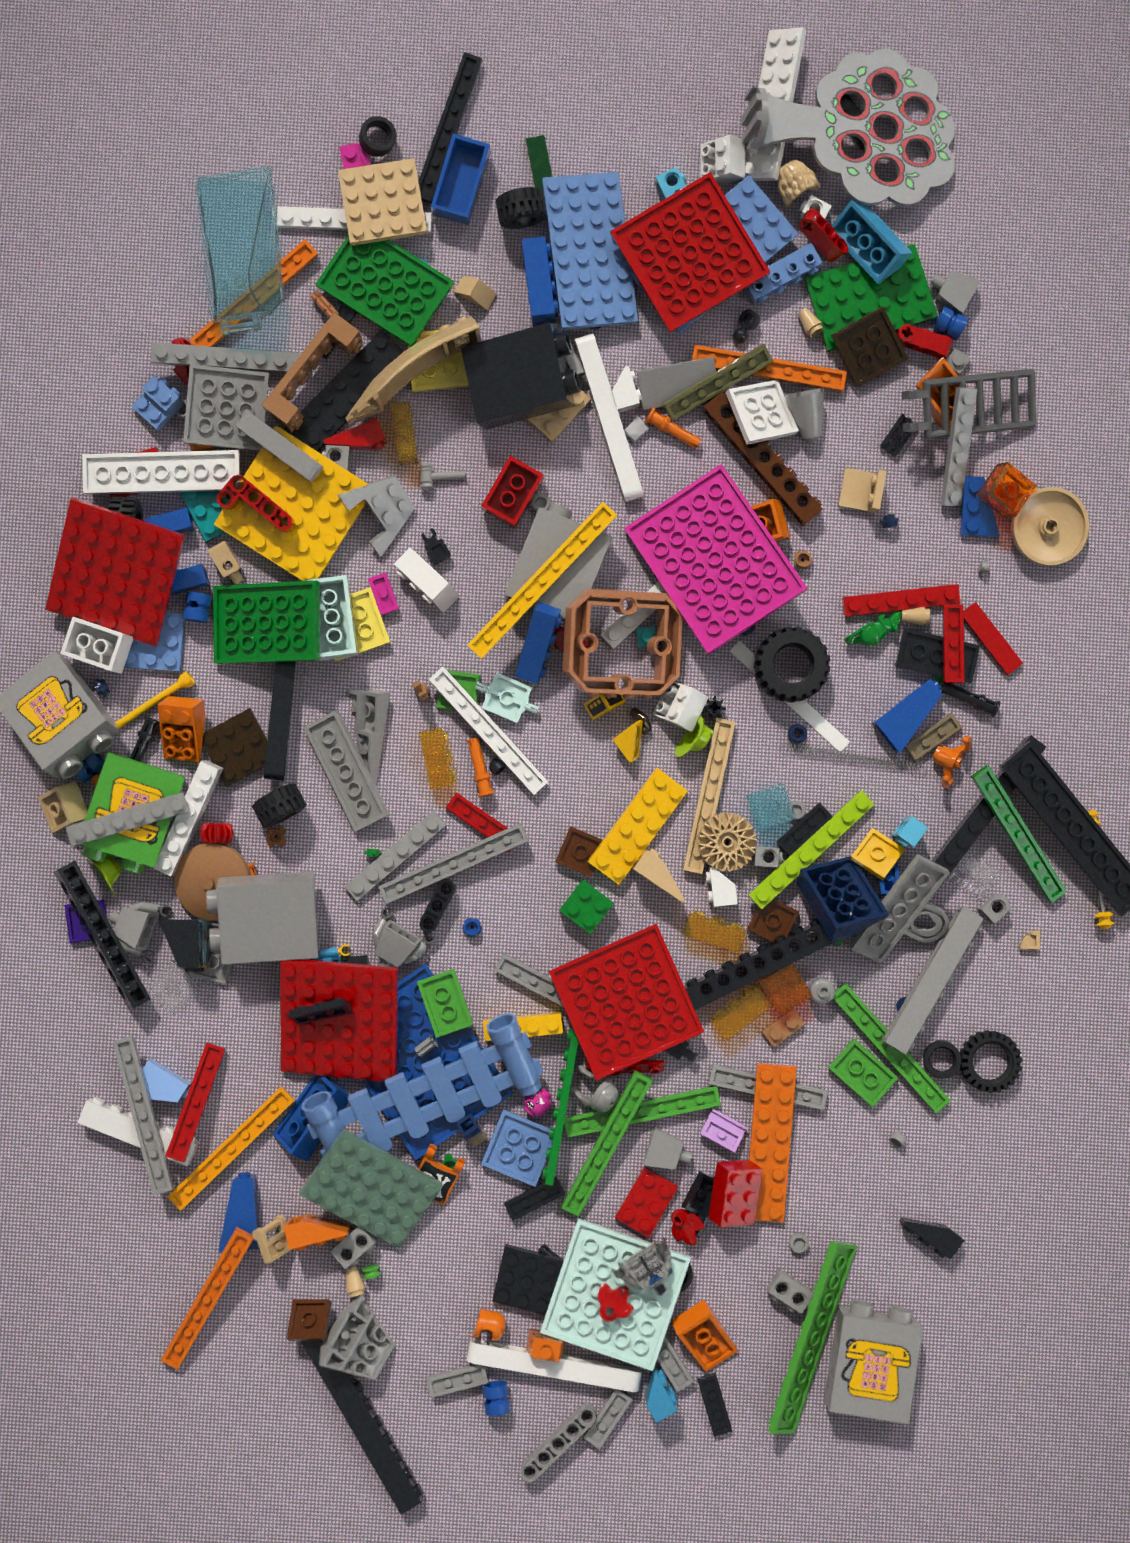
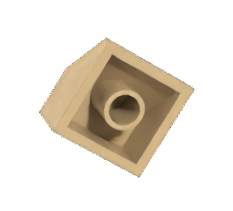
M76 781L57 786L38 797L52 834L66 829V826L83 822L88 807L84 803L81 789Z

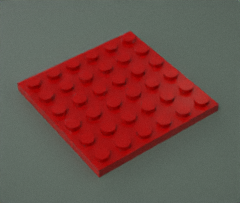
M711 172L610 231V235L669 333L770 274L769 268Z
M71 498L45 610L69 618L76 617L133 636L134 640L156 647L159 643L185 535L76 498Z
M657 923L548 971L596 1081L704 1033Z
M303 959L280 960L281 1072L384 1082L386 1079L397 1075L398 968ZM336 998H345L352 1005L353 1014L297 1025L289 1018V1010L296 1009L298 1006L315 1005L317 1002H329Z

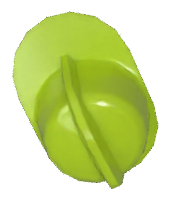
M701 716L693 731H686L675 748L676 757L684 756L689 750L700 751L709 743L713 730L704 724Z
M107 853L104 862L87 858L115 897L111 886L120 876L119 863L109 853Z

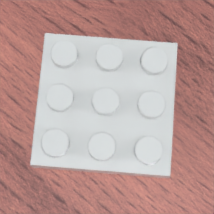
M778 380L732 388L726 392L746 445L796 435L799 431Z

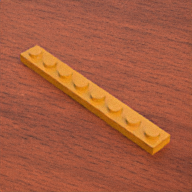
M281 1086L167 1197L181 1211L295 1099Z

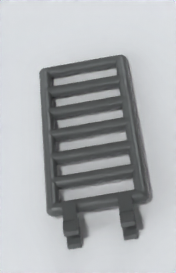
M1033 369L926 379L922 383L923 390L902 392V400L923 398L924 422L903 423V431L914 432L924 430L926 439L950 436L948 385L958 384V387H966V383H975L977 389V426H972L971 434L1025 429L1036 426L1035 371ZM1027 377L1028 420L1019 421L1018 378ZM1010 379L1011 422L1002 423L1001 380ZM993 381L994 424L985 425L983 382ZM940 386L942 430L932 431L931 387Z

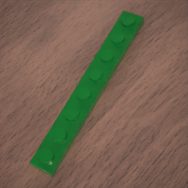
M985 765L970 777L1048 902L1053 903L1067 891L990 766Z
M573 1028L572 1030L568 1029L566 1041H569L570 1045L569 1049H565L563 1061H567L566 1068L561 1069L560 1080L563 1081L562 1089L558 1088L556 1100H560L559 1107L554 1108L552 1119L556 1120L555 1128L551 1127L549 1139L553 1141L551 1148L547 1147L545 1159L549 1160L548 1168L544 1167L542 1175L545 1184L552 1186L579 1042Z

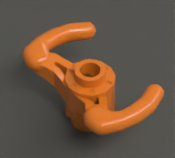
M964 736L962 738V743L964 744L952 749L946 746L937 747L933 760L936 761V764L943 766L942 787L944 789H949L954 782V769L960 767L963 760L961 756L971 749V736Z

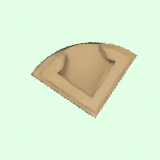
M1040 930L1027 933L1022 938L1019 949L1040 950Z

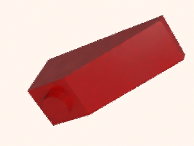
M377 418L323 440L325 446H349L350 449L354 450L374 449V451L384 448V444L387 443Z

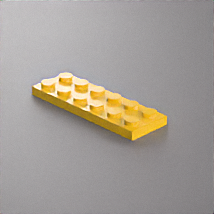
M655 768L587 862L617 885H620L688 791L659 768Z

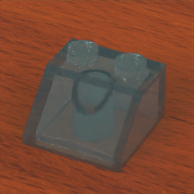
M784 782L746 795L759 832L796 819Z

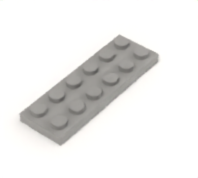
M335 710L303 727L354 832L390 815L339 710Z

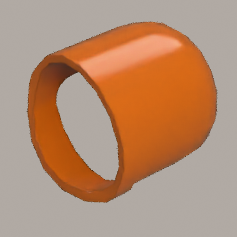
M481 1308L476 1328L471 1337L478 1339L480 1331L486 1330L491 1333V1341L500 1340L506 1327L505 1317L499 1312Z

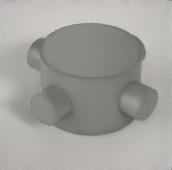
M988 559L980 563L979 572H981L980 575L984 576V573L987 574L990 563Z

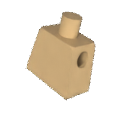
M223 541L207 550L223 578L229 577L233 585L244 581L239 572L242 566L228 541ZM227 561H230L232 564L230 570L225 566Z

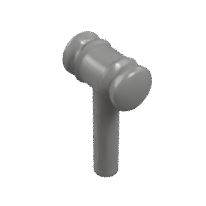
M422 463L419 465L421 469L419 471L420 488L422 490L433 489V480L465 479V471L433 472L432 464Z

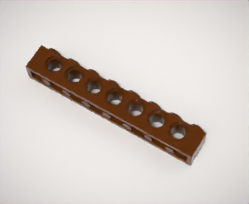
M721 391L704 406L703 412L802 527L823 510L820 500L810 495L807 485L804 482L800 483L798 481L795 471L791 467L787 468L783 463L784 459L779 453L773 452L768 440L757 442L756 447L750 448L746 445L742 433L734 431V426L738 425L727 395H724ZM729 411L731 417L723 418L721 412ZM759 455H767L769 461L766 463L761 462ZM778 469L781 472V476L774 477L771 471ZM787 483L792 484L794 491H786L784 485ZM797 499H805L806 506H799L797 504Z

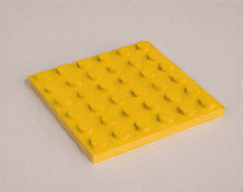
M275 426L273 430L324 467L314 482L311 483L262 447L243 476L294 519V529L291 532L279 530L243 499L232 510L223 508L214 525L300 580L319 579L366 505L365 500H362L351 510H346L337 495L357 487L366 486L368 483L283 429ZM241 480L239 483L240 489H242L244 486L243 480ZM253 493L250 497L251 502H257L259 494ZM231 497L226 503V505H228L231 502ZM273 505L266 507V515H271L274 512L275 508ZM281 516L277 517V519L281 521L283 525H289L287 520H284Z

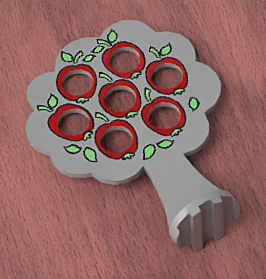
M887 48L877 49L869 55L851 53L842 58L835 71L825 75L817 85L815 101L818 107L785 101L767 94L764 88L751 87L746 94L744 101H749L741 117V125L746 126V130L741 136L742 143H747L748 145L746 149L759 150L761 147L785 141L814 140L812 150L818 165L826 172L838 175L841 186L848 197L857 203L869 206L880 204L888 199L899 206L908 207L915 205L927 195L929 189L940 188L945 185L954 174L955 169L954 157L948 148L954 138L955 123L948 109L936 101L938 83L935 77L926 69L910 67L905 58L895 50ZM883 75L891 79L895 86L894 95L890 98H882L875 94L872 88V79L874 77ZM851 93L860 97L864 105L863 113L854 117L846 114L840 104L843 95ZM915 98L922 101L927 108L926 119L923 121L910 119L904 109L907 100ZM879 117H886L892 120L897 130L895 138L884 140L878 137L873 128L874 120ZM847 136L859 138L865 147L864 156L859 159H852L846 156L841 147L843 138ZM919 141L924 144L928 149V160L923 164L913 163L909 160L905 151L907 143ZM886 159L894 163L898 171L895 181L887 183L877 177L874 167L878 160Z

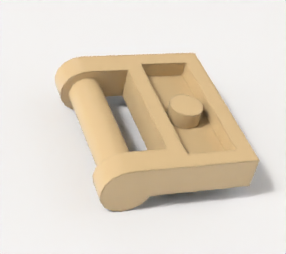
M283 1215L274 1217L272 1222L252 1232L253 1238L258 1242L265 1264L272 1263L290 1251L283 1227L286 1224V1219ZM275 1228L279 1229L277 1234L267 1239L266 1234Z

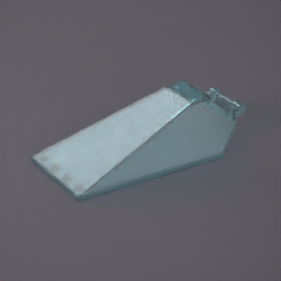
M265 166L196 178L208 303L213 324L221 322V333L223 336L253 329L260 331L262 330L261 316L271 315L280 302L285 300L271 167ZM253 318L252 322L229 325V321Z

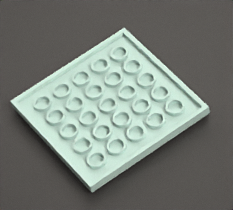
M578 1218L540 1333L653 1371L691 1257L670 1250L671 1268L668 1270L669 1276L663 1279L668 1289L662 1294L658 1295L653 1286L647 1290H644L642 1287L636 1288L621 1278H616L611 1269L618 1270L620 1267L617 1263L619 1262L624 1267V1260L652 1243ZM604 1283L608 1284L612 1291L621 1286L628 1287L629 1299L627 1303L634 1307L628 1317H617L611 1322L605 1321L600 1317L599 1308L601 1305L597 1296L600 1287ZM609 1307L606 1309V1314L611 1315L613 1310Z

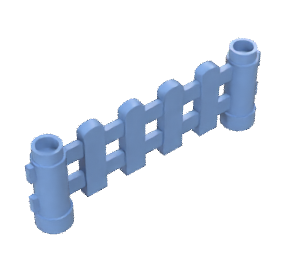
M504 1013L489 1021L486 1029L495 1045L481 1050L477 1041L459 1048L462 1059L444 1066L440 1057L422 1064L425 1075L411 1081H407L402 1072L386 1079L385 1084L388 1090L373 1097L370 1096L367 1088L348 1095L351 1106L338 1112L330 1092L321 1091L308 1097L303 1102L301 1108L310 1123L307 1124V1127L313 1139L319 1137L324 1149L320 1150L322 1157H324L343 1128L346 1130L345 1126L355 1121H359L364 1131L356 1136L387 1152L392 1147L391 1137L408 1131L412 1138L422 1137L429 1131L427 1122L445 1115L448 1122H457L465 1116L464 1106L480 1099L485 1107L495 1106L502 1100L500 1091L513 1085L518 1088L522 1096L536 1093L542 1086L539 1074L544 1072L538 1058L532 1059L528 1050L532 1044L527 1033H521V1027L516 1016L512 1013ZM502 1059L507 1071L493 1077L488 1065ZM469 1073L474 1085L456 1092L452 1080ZM432 1089L437 1101L420 1108L415 1096ZM396 1105L400 1117L383 1123L378 1112Z

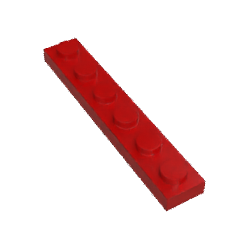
M959 584L848 596L842 598L844 617L921 607H938L944 604H960L961 600Z
M206 1042L165 1157L185 1163L225 1053V1048Z

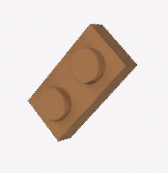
M792 1008L764 1028L762 1033L770 1044L775 1047L805 1024L794 1008Z

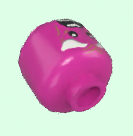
M545 1088L539 1089L536 1093L524 1098L525 1105L523 1107L532 1117H542L553 1105L550 1099L552 1095Z

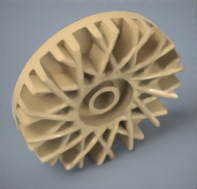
M734 813L714 815L700 829L698 835L699 853L709 866L717 870L733 871L741 869L744 865L748 864V861H751L752 855L755 854L754 850L756 849L757 839L753 831L754 828L744 817ZM726 838L730 840V844L728 846L724 844V840Z

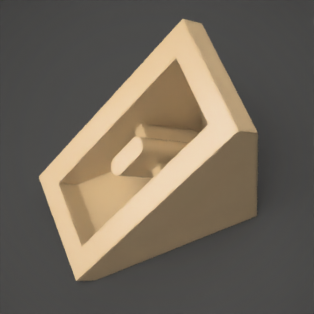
M464 275L454 290L455 294L486 311L489 310L497 296L480 279Z

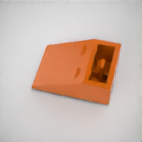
M166 697L157 704L164 759L200 762L206 719L204 699Z
M310 1214L290 1218L283 1226L289 1250L295 1249V1251L304 1250L307 1248V1245L311 1244L315 1246L326 1244V1240L334 1239V1241L343 1240L352 1228L351 1224Z

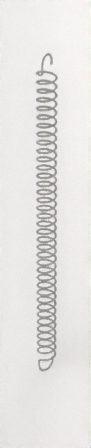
M822 748V749H820V756H821V752H822V750H823V757H824L825 752H826V749H825V751H824V748ZM838 751V759H839L840 753H841V759H842V758H843L842 751H840V752Z

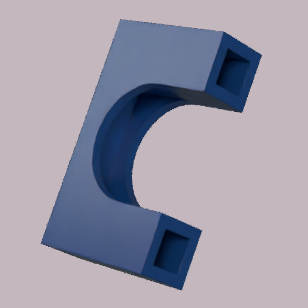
M187 508L142 520L178 533L195 530L191 513ZM199 564L178 569L170 596L209 586L210 583L205 566Z

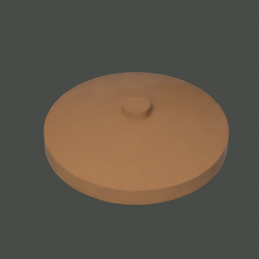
M203 843L191 848L182 856L174 874L175 891L183 907L192 915L204 920L217 921L219 920L218 913L208 914L207 890H216L219 877L249 876L251 873L245 859L232 847L222 843Z

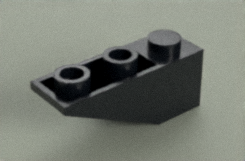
M902 1217L900 1219L904 1224L902 1227L907 1232L918 1234L920 1236L918 1240L927 1247L931 1244L935 1247L934 1252L942 1258L946 1256L951 1260L965 1241L944 1224Z

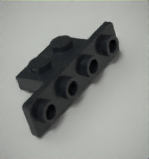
M699 1171L681 1206L695 1213L706 1228V1224L709 1221L714 1177ZM705 1228L695 1231L697 1238H700Z

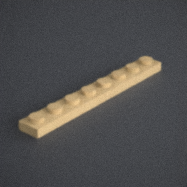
M716 718L683 866V870L703 873L705 861L699 853L698 835L703 824L716 814L736 723L734 721Z

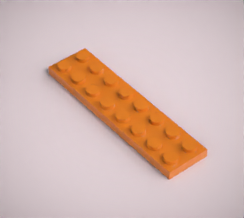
M756 1064L749 1161L762 1168L755 1220L784 1222L797 1067L793 1065Z

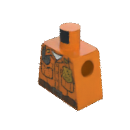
M530 1329L526 1347L530 1357L559 1362L564 1353L565 1341L542 1334L540 1330Z

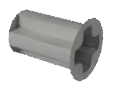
M429 1035L426 1040L414 1049L422 1057L434 1047H438V1044Z

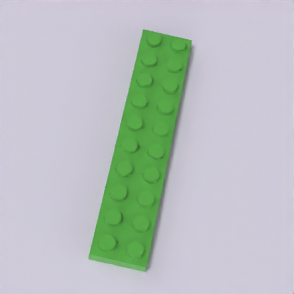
M831 1241L827 1248V1255L820 1268L818 1282L814 1286L812 1300L807 1307L806 1318L801 1325L799 1339L795 1343L793 1357L789 1361V1368L786 1377L782 1381L780 1395L776 1399L774 1413L769 1420L768 1431L772 1434H795L857 1249L855 1244Z

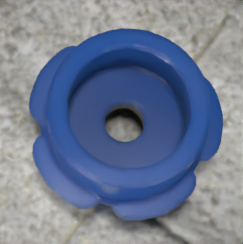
M476 918L466 919L465 924L462 926L463 932L467 933L469 937H475L482 930L481 922Z

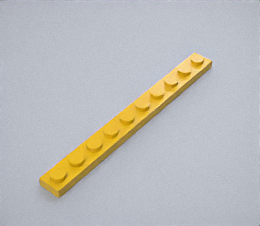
M602 502L467 646L478 657L483 659L617 517V514Z

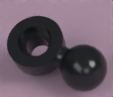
M747 309L741 313L739 317L741 328L736 329L732 335L734 342L738 344L746 342L748 338L747 331L753 330L759 325L760 316L757 312Z

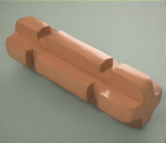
M319 291L311 294V299L328 318L334 312L338 314Z

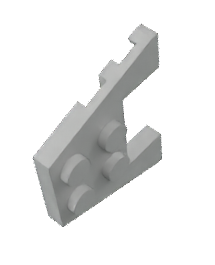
M393 475L337 495L346 510H351L362 500H365L384 529L369 541V544L379 557L385 553L416 508L397 478Z

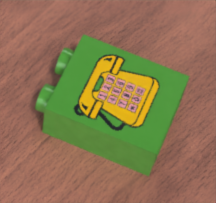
M108 751L84 821L181 792L185 777ZM172 817L81 843L80 845L84 846L81 855L104 862L107 853L123 858L120 864L121 868L143 874L146 865L155 868Z

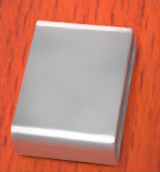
M638 416L624 432L635 443L649 429V426Z

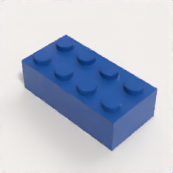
M452 134L431 204L432 215L466 225L470 224L491 154L490 144Z
M545 236L522 239L532 327L548 322L551 324L555 323V317H558L557 300H553V298H556L555 281H551L553 279L552 262H548L551 260L550 243H546Z

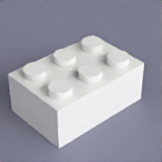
M72 617L60 654L122 674L133 642V636Z

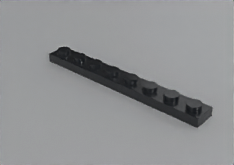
M464 52L418 180L421 200L432 204L452 134H457L483 62L481 57Z

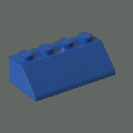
M314 1075L273 1133L274 1137L291 1155L304 1161L309 1160L321 1141L319 1137L313 1139L307 1127V1124L310 1123L301 1108L303 1102L315 1093L327 1091L330 1092L337 1106V1112L343 1110L349 1103L348 1095L350 1094L328 1076Z

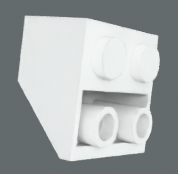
M729 134L700 144L701 177L711 172L717 183H732L745 178V143H742L741 138Z
M674 682L662 693L652 715L692 732L709 697L692 687Z

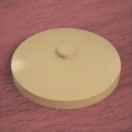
M1058 487L1041 488L1026 495L1017 505L1011 523L1012 537L1018 550L1028 560L1046 566L1062 564L1074 558L1084 547L1089 533L1088 514L1079 498L1068 490Z

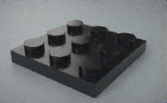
M505 1244L492 1302L546 1315L559 1277L563 1258Z

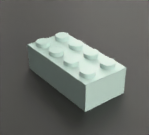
M347 575L311 579L320 581L319 661L358 656Z

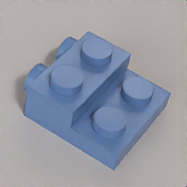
M153 375L141 388L144 393L131 407L159 432L185 403L180 399L182 394L174 387L169 389V383L162 376L157 378Z

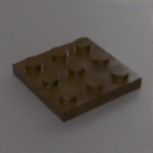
M884 306L831 334L855 387H859L908 359Z
M251 708L204 732L203 745L214 764L224 768L220 777L225 787L265 767L268 739Z

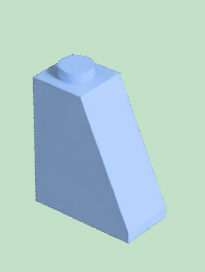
M153 1059L148 1060L143 1068V1073L150 1099L179 1102L182 1098L185 1100L191 1082Z

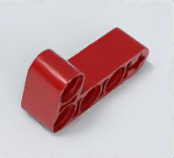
M241 475L233 476L217 495V503L226 510L234 509L243 499L279 530L291 532L295 527L294 519ZM239 480H243V488L240 490H236V482ZM253 493L259 494L257 502H251L250 500ZM230 495L232 498L231 502L228 505H224L223 498ZM273 505L275 508L274 512L271 515H266V507ZM281 516L284 520H287L289 525H283V523L279 521L277 517Z

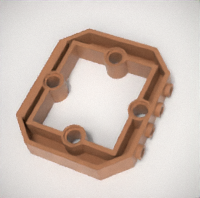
M585 589L566 607L562 671L580 692L587 693L586 696L598 697V693H605V697H617V694H623V698H635V694L642 695V698L653 699V695H661L680 677L683 616L666 593ZM624 600L628 603L626 610L622 607ZM591 605L613 606L614 611L620 615H631L635 613L637 608L658 609L657 634L647 642V650L650 654L655 655L654 679L631 678L626 674H614L611 677L587 676L588 655L598 647L597 637L590 633ZM585 638H587L589 641V644L586 648L583 645V640ZM659 641L662 644V648L660 651H658L657 644ZM620 679L623 680L622 688L618 687V682Z

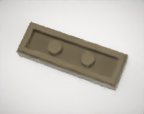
M951 712L908 742L905 750L913 761L916 762L961 730L962 726Z

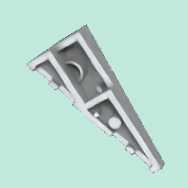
M348 689V695L352 696L353 701L351 712L355 713L356 717L354 729L360 755L363 756L364 763L377 787L390 692Z

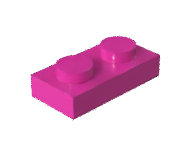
M387 573L368 578L381 616L399 610Z

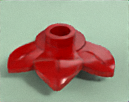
M685 1209L674 1210L671 1214L673 1237L677 1242L683 1239L686 1244L695 1246L697 1244L695 1231L705 1228L703 1222L695 1214H689Z
M606 1283L600 1287L597 1299L601 1305L599 1315L603 1320L611 1322L617 1317L626 1318L632 1313L634 1307L627 1303L629 1299L627 1286L618 1287L613 1291ZM609 1307L613 1310L611 1315L606 1314V1309Z

